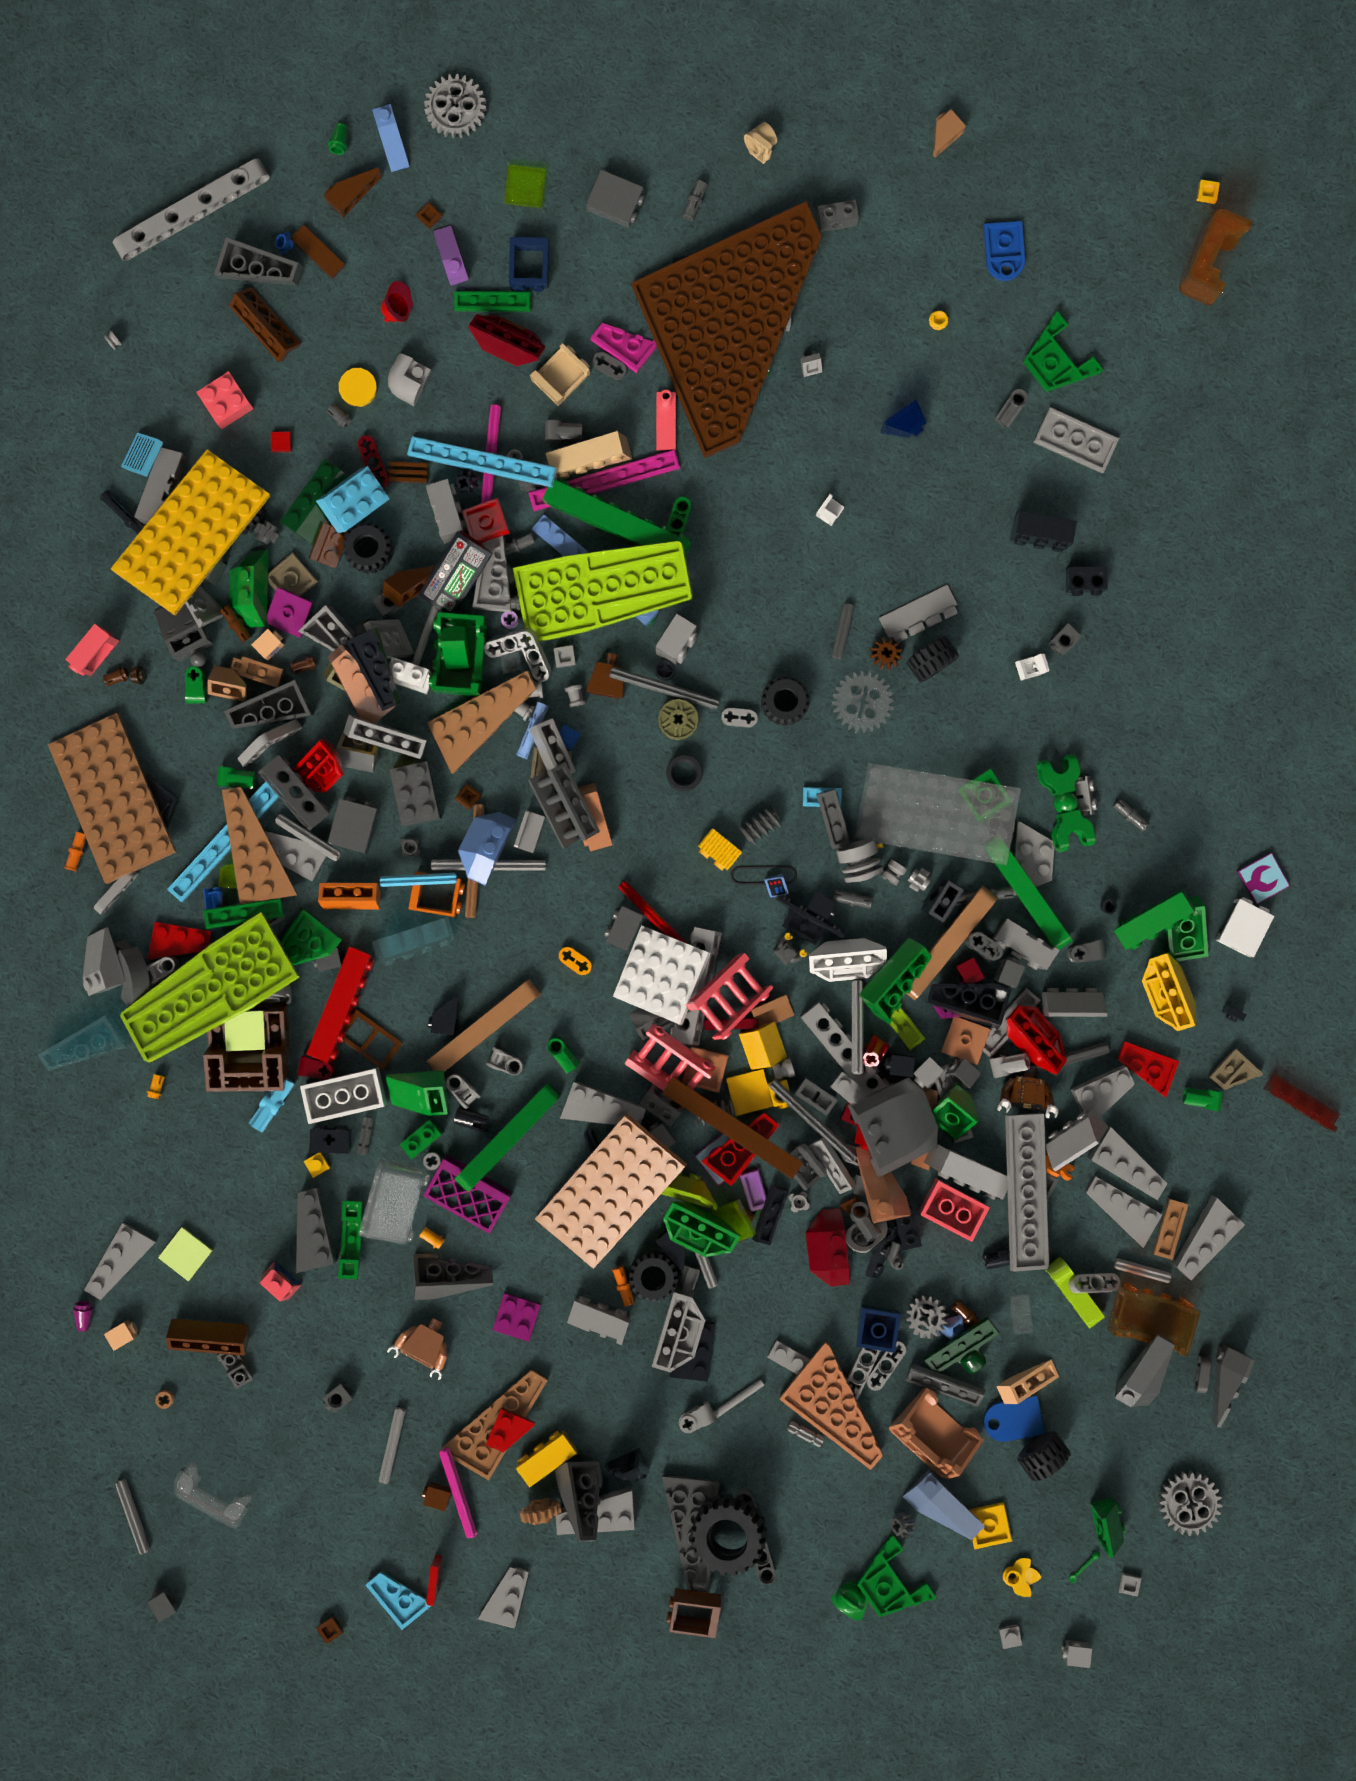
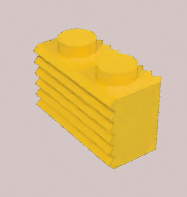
M713 828L698 845L700 848L699 853L707 859L709 856L714 859V865L722 871L724 868L728 871L742 853V851Z

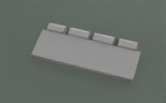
M948 585L880 617L879 620L888 638H893L896 643L908 638L906 630H908L910 636L925 630L923 622L926 623L928 628L941 622V613L944 619L958 614L955 608L958 604Z

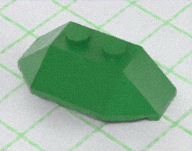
M268 550L250 551L230 569L229 604L236 615L242 618L243 622L250 628L267 627Z
M672 1201L663 1216L670 1240L703 1257L731 1253L741 1237L723 1219L689 1202Z

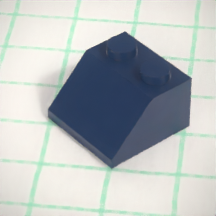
M860 1304L856 1347L895 1353L901 1317L898 1310Z

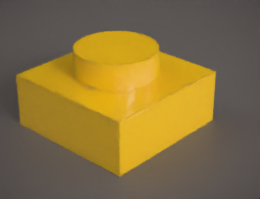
M1200 180L1196 201L1215 204L1218 198L1220 183Z
M317 1153L304 1161L313 1178L331 1168L323 1153Z

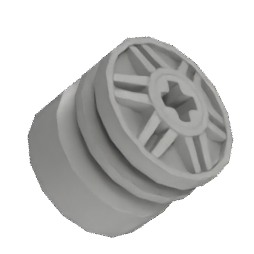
M875 839L856 841L836 850L839 863H849V865L842 869V873H848L844 876L845 882L865 881L884 871L882 865H877L881 862V859L871 858L872 855L878 852Z

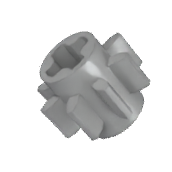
M923 868L919 871L914 869L907 880L911 883L909 887L916 892L919 889L924 891L931 881V878L928 877L930 872Z

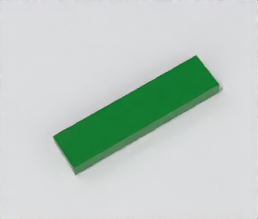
M454 291V311L531 312V292Z
M281 898L203 910L206 929L243 924L260 912L265 915L267 920L284 917Z

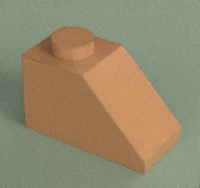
M952 109L947 113H941L936 119L933 156L935 158L965 131L966 125Z
M214 666L208 678V694L246 702L247 685L234 669Z

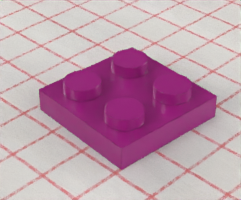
M504 1292L493 1331L529 1342L541 1304Z

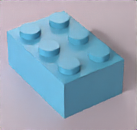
M367 466L357 470L317 499L316 502L337 533L346 532L388 501L389 497Z

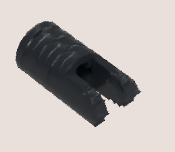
M458 1107L453 1124L486 1132L488 1131L487 1123L490 1122V1117Z
M1009 1248L983 1253L982 1259L986 1262L985 1267L987 1270L1009 1266Z

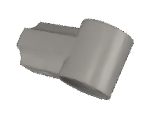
M1026 1053L1012 1056L1001 1055L999 1058L993 1057L989 1059L994 1078L1030 1069V1060Z

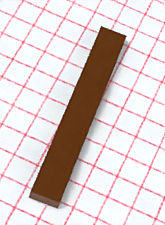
M673 1077L663 1091L664 1095L789 1178L793 1179L803 1163L676 1078Z

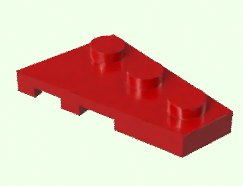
M154 922L148 960L202 952L210 946L212 931Z
M1123 1041L1117 1060L1161 1095L1167 1097L1179 1061Z

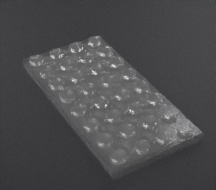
M868 763L854 838L860 840L873 838L877 843L1007 865L1021 788Z

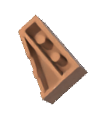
M592 783L578 787L600 830L599 833L583 841L585 847L589 846L590 851L612 846L596 784Z

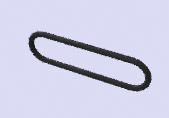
M788 865L738 866L732 870L731 880L737 885H766L765 882H737L733 877L734 872L737 869L789 868L793 870L794 878L785 883L792 884L797 879V871Z

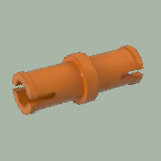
M75 833L72 847L68 849L70 853L64 867L65 869L77 871L80 857L84 854L82 851L86 842L85 834Z
M624 1266L613 1268L612 1271L617 1282L616 1289L620 1292L623 1306H630L631 1303L634 1304L635 1300Z

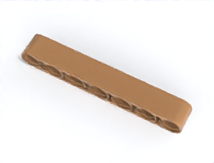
M982 885L928 951L932 956L931 960L920 977L914 979L913 988L910 993L906 992L913 1000H916L998 899L985 886Z
M530 979L527 980L427 1060V1064L433 1071H446L534 999L541 995L540 991Z

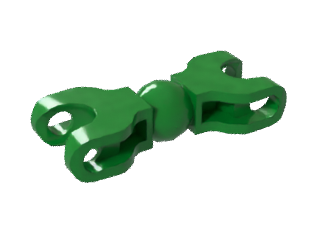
M1067 754L1063 758V770L1060 774L1053 771L1048 760H1039L1036 764L1039 783L1049 789L1051 797L1055 796L1053 806L1059 814L1056 815L1057 822L1052 829L1051 837L1054 848L1059 853L1068 849L1071 832L1078 835L1083 846H1092L1095 843L1092 823L1081 815L1080 810H1076L1078 800L1072 792L1076 791L1075 782L1079 778L1080 768L1077 757L1074 754Z

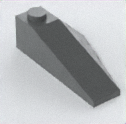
M1223 1344L1222 1348L1220 1347L1216 1353L1212 1422L1219 1428H1221L1231 1410V1400L1237 1398L1240 1394L1238 1391L1241 1382L1246 1383L1255 1362L1245 1352Z

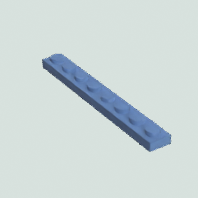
M545 515L532 528L537 535L564 557L589 553ZM659 611L649 612L636 616V618L645 626H648Z

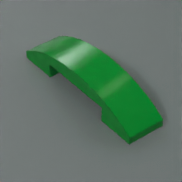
M343 1200L341 1258L339 1259L338 1279L357 1280L361 1258L363 1201Z

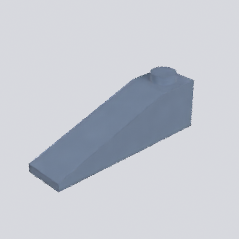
M930 1469L902 1496L917 1512L970 1540L985 1527Z

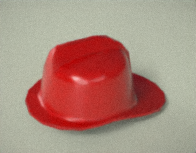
M400 281L391 283L386 297L380 305L385 322H405L409 318L413 306L411 291L406 284Z

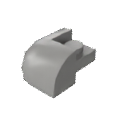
M399 353L389 371L387 378L388 387L397 398L415 406L432 371L414 361L413 358Z

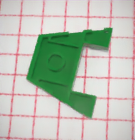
M1059 312L1055 313L1023 361V364L1045 392L1103 372V368L1094 357L1090 358L1079 368H1076L1055 341L1054 337L1068 326Z
M893 1534L889 1536L856 1582L879 1617L903 1610V1608L912 1605H919L921 1602L936 1599V1596L926 1582L908 1593L888 1564L889 1560L903 1551V1548Z

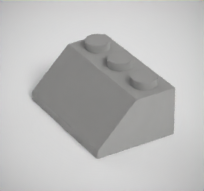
M1047 988V992H1042V1014L1045 1016L1107 1017L1104 995L1102 992H1097V988H1086V992H1078V988H1066V992H1059V988Z
M1094 1109L1089 1112L1083 1111L1077 1116V1120L1074 1122L1070 1120L1063 1125V1129L1060 1131L1054 1130L1049 1134V1140L1045 1147L1052 1169L1056 1172L1099 1144L1108 1125Z

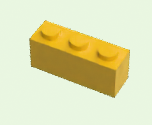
M564 1430L561 1433L556 1431L549 1437L550 1441L546 1444H538L533 1449L534 1452L529 1456L525 1454L518 1459L516 1470L529 1488L577 1453L576 1446Z

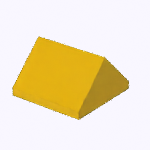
M775 1021L761 1025L759 1028L739 1033L751 1070L771 1067L787 1058Z

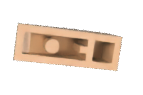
M1052 1359L1008 1378L997 1385V1389L1004 1404H1019L1059 1378Z

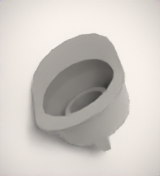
M886 1221L877 1223L882 1234L867 1242L855 1223L846 1232V1243L854 1252L866 1253L870 1251L886 1236L888 1230Z

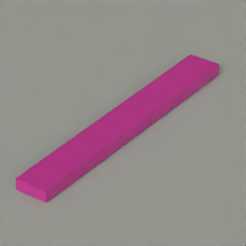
M674 449L566 482L569 483L568 486L574 489L576 486L586 491L585 494L592 495L680 469ZM548 487L528 492L534 512L551 507L542 500Z

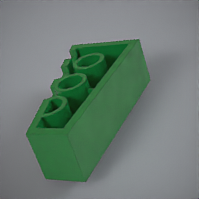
M908 938L867 986L864 987L859 996L875 1016L890 1025L893 1020L891 1018L892 1014L896 1009L899 1011L902 1006L901 1000L906 992L910 993L913 988L914 979L920 977L932 956L923 945Z

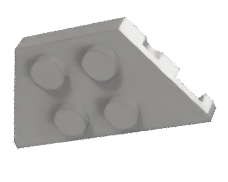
M1017 822L1015 859L1035 887L1052 881L1053 841L1022 822Z

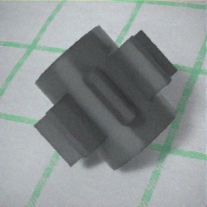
M267 521L263 524L258 522L254 529L257 532L255 537L267 545L270 541L275 543L279 537L275 533L278 528Z
M905 1512L897 1513V1517L892 1518L891 1528L896 1533V1536L901 1535L902 1538L910 1537L909 1533H914L915 1521L910 1514L905 1515Z

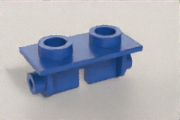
M221 887L203 889L205 909L223 907V891H221Z

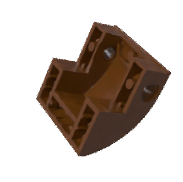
M259 1003L247 1010H264L265 1050L226 1051L225 1023L207 1032L208 1048L203 1055L206 1092L284 1091L289 1061V1017L287 1003Z

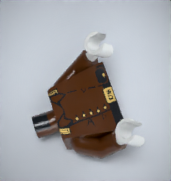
M1030 1065V1069L1025 1070L1023 1076L1014 1075L1001 1089L1000 1103L997 1107L998 1111L1001 1110L1002 1106L1006 1108V1113H1008L1011 1107L1044 1111L1046 1108V1118H1049V1112H1053L1055 1118L1058 1115V1108L1055 1107L1053 1094L1048 1084L1044 1082V1079L1035 1077L1036 1066Z

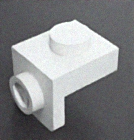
M1044 653L1015 662L1021 681L1049 672L1048 662Z

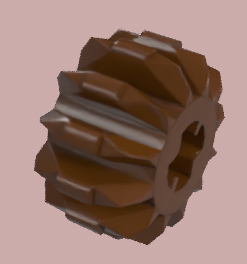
M883 637L881 638V643L875 641L876 647L870 648V651L875 653L870 655V659L876 658L877 660L874 661L873 665L875 666L880 662L879 669L881 670L885 664L887 670L891 669V664L896 667L898 665L896 660L902 659L900 655H897L902 652V649H896L899 643L891 644L893 638H889L888 643H886V639ZM884 649H886L887 652L891 653L888 656V658H886L885 655L881 654L883 653Z

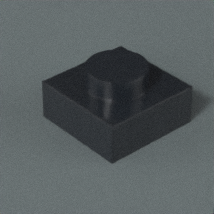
M1225 1005L1222 1010L1226 1014L1225 1018L1235 1023L1237 1020L1244 1021L1247 1015L1229 1005Z

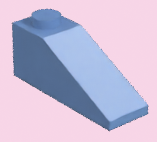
M391 104L373 109L372 111L391 172L410 167Z

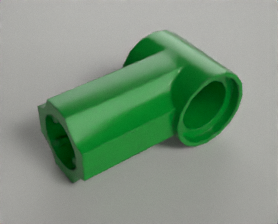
M218 766L216 786L254 789L256 772L240 771L235 768Z
M554 1036L550 1038L547 1049L568 1074L580 1063L561 1037ZM558 1041L562 1047L555 1051L551 1048V1043Z
M1185 1087L1182 1098L1183 1104L1220 1111L1223 1092Z

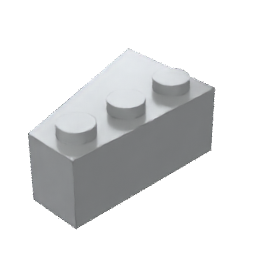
M1009 919L1003 920L993 936V939L996 940V943L1002 949L1007 947L1012 951L1011 955L1021 960V958L1029 961L1027 965L1034 970L1038 968L1047 970L1060 951L1055 947L1053 949L1044 943V940L1036 938Z
M1122 1065L1070 1090L1081 1113L1094 1109L1101 1117L1135 1083L1128 1068Z

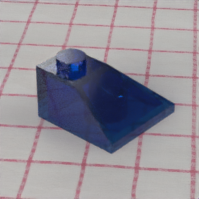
M916 399L884 421L880 430L882 434L910 438L913 435L917 437L925 431L924 427L927 422Z

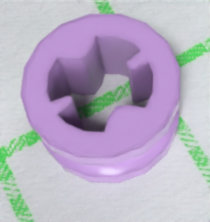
M504 612L502 614L501 622L504 627L512 629L517 626L519 620L515 612ZM508 615H512V618L515 617V621H512L511 625L504 621L505 618H508Z

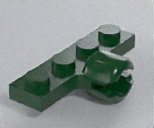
M987 1316L925 1356V1362L933 1371L938 1373L956 1362L961 1363L968 1373H977L986 1365V1357L979 1348L998 1336L999 1330Z

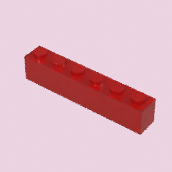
M354 947L348 948L306 1055L326 1063H332L333 1060H336L339 1054L337 1049L339 1043H342L346 1036L344 1031L346 1024L349 1025L353 1019L354 1014H352L354 1006L356 1007L360 1001V990L366 986L368 980L366 975L368 970L371 971L374 966V955Z

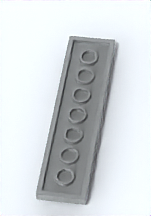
M1044 1114L1005 1115L1010 1271L1049 1269Z

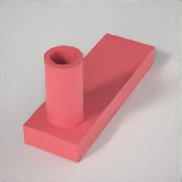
M663 390L662 392H657L656 450H676V392Z

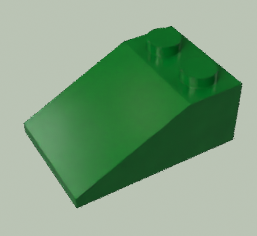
M1199 896L1189 897L1196 908L1195 912H1193V917L1186 921L1182 919L1177 921L1176 926L1168 931L1164 929L1168 953L1177 962L1209 956L1205 905Z
M1113 1498L1091 1502L1097 1539L1110 1558L1114 1557L1124 1542L1123 1534H1126L1124 1524L1120 1522L1119 1515H1122L1120 1504L1116 1503Z

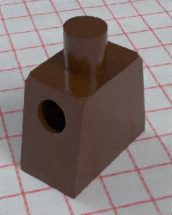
M607 653L605 663H596L587 686V693L623 700V681L609 676L612 667L624 670L622 666H616L617 654Z

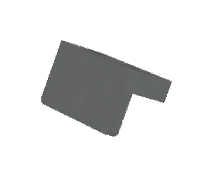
M641 1008L629 1014L642 1041L649 1038L646 1033L653 1023L663 1029L675 1023Z

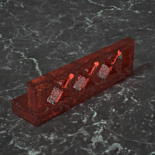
M1273 1073L1263 1090L1325 1129L1332 1132L1337 1131L1338 1127L1334 1124L1340 1114Z

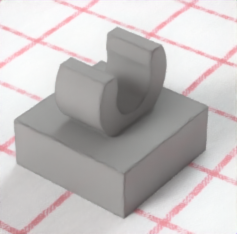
M812 352V355L806 357L804 354L802 355L801 367L804 377L822 373L819 353Z

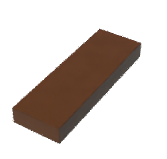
M303 225L291 237V240L331 279L345 267V264L306 226Z

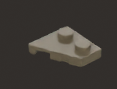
M1234 1048L1208 1077L1222 1090H1226L1234 1085L1247 1082V1080L1260 1077L1263 1073Z

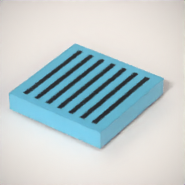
M137 432L121 467L147 477L163 442Z

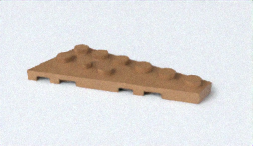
M529 671L427 722L452 774L537 689Z
M238 787L222 790L240 904L298 895L260 820L257 818L244 789Z
M531 1369L442 1448L449 1447L453 1460L489 1480L505 1452L503 1453L486 1445L501 1407L526 1418L548 1378Z

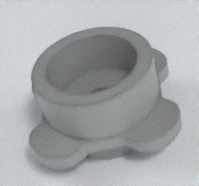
M801 1191L800 1194L792 1193L789 1195L793 1212L809 1209L810 1205L807 1203L806 1192Z

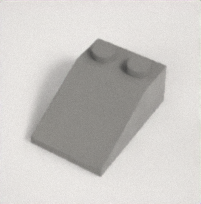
M108 927L87 937L83 986L88 996L126 983Z

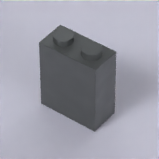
M601 170L586 207L587 211L629 228L631 223L634 224L638 216L636 210L638 206L643 205L646 195H644L642 186Z
M345 797V800L339 799L328 844L367 854L379 809L375 808V804L365 801L363 805L356 803L357 799Z

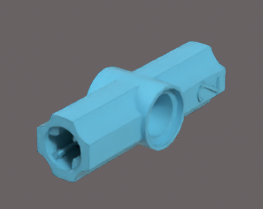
M287 1078L284 1091H268L261 1100L260 1107L253 1115L249 1124L254 1129L264 1132L272 1118L278 1114V1109L281 1105H284V1100L295 1083Z

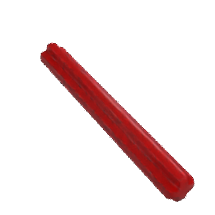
M626 881L619 885V889L664 935L688 944Z

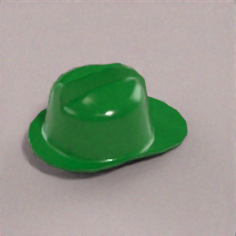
M848 1581L837 1589L836 1593L831 1597L832 1602L838 1610L850 1618L862 1620L868 1600L856 1583Z

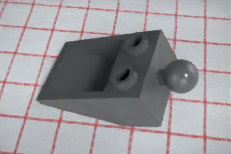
M186 604L183 605L176 615H173L163 607L154 611L163 638L173 658L181 662L190 657V662L193 666H203L206 658L200 651L212 646L213 642L205 626L198 627Z

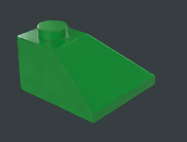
M957 1083L931 1109L937 1125L955 1140L959 1139L979 1121L971 1095Z

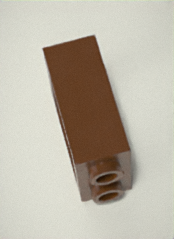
M675 1588L674 1596H670L669 1608H672V1610L667 1612L666 1623L670 1624L669 1632L715 1638L721 1609V1594ZM678 1605L711 1609L709 1620L676 1616Z

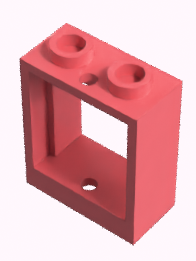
M94 624L65 660L70 663L68 667L77 674L92 676L120 641L106 629Z

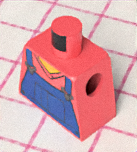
M276 1261L268 1267L260 1279V1284L279 1301L289 1300L301 1286Z

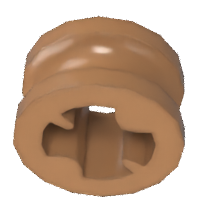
M169 1390L161 1391L155 1398L156 1405L161 1409H167L174 1402V1395ZM167 1395L169 1397L167 1400L170 1401L163 1404L161 1402L163 1399H160V1397Z

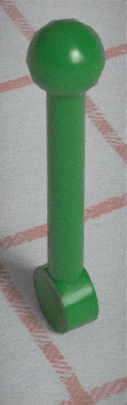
M1093 1552L1092 1557L1078 1571L1069 1576V1581L1072 1583L1076 1582V1577L1095 1559H1099L1100 1554Z

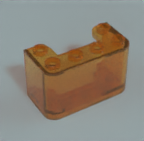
M1225 209L1216 211L1200 233L1179 282V291L1187 297L1211 306L1222 294L1226 283L1220 280L1221 270L1213 267L1219 250L1232 251L1235 249L1240 238L1245 232L1247 233L1250 230L1253 221Z
M1124 1282L1123 1285L1120 1284L1107 1330L1114 1336L1121 1338L1125 1336L1126 1338H1134L1148 1343L1159 1333L1175 1343L1174 1351H1178V1354L1188 1357L1201 1312L1195 1308L1196 1305L1183 1298H1179V1301L1173 1300L1172 1296L1166 1293H1161L1160 1296L1153 1294V1290L1145 1287L1139 1290V1288L1131 1283Z

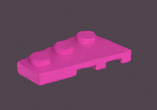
M602 323L591 336L592 342L617 360L623 362L635 373L641 369L657 348L655 340L653 342L644 339L643 336L626 333L622 329Z

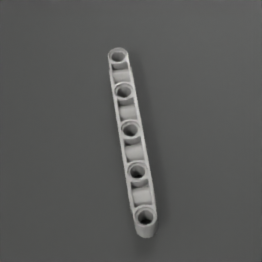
M258 158L253 159L119 235L113 240V245L123 261L130 260L267 182L270 176L261 160ZM245 179L242 184H237L238 180ZM206 198H212L209 203H204ZM178 216L177 221L171 222L173 217ZM141 235H145L142 241H138Z

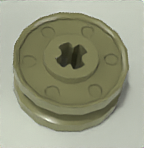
M671 700L664 704L660 710L658 717L659 727L663 734L670 739H686L697 728V711L686 700ZM675 715L683 717L682 724L674 723Z

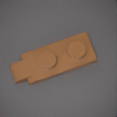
M243 656L241 660L233 658L230 669L237 671V674L241 677L275 688L280 686L284 673L283 669Z

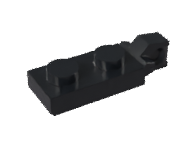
M887 1225L886 1236L874 1247L865 1273L870 1278H879L884 1271L883 1264L885 1258L890 1254V1244L896 1238L897 1229Z

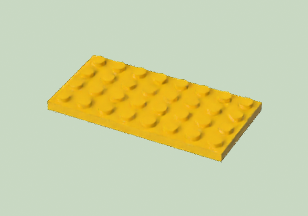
M206 450L111 567V570L170 613L176 615L270 498V494L212 452Z

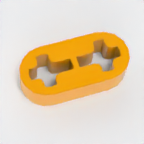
M565 947L560 950V961L576 973L586 975L591 971V962L571 947ZM570 950L572 952L571 956L575 958L574 962L570 959L565 961L562 953ZM578 960L581 963L586 961L588 963V970L579 971L580 966L576 964V961Z

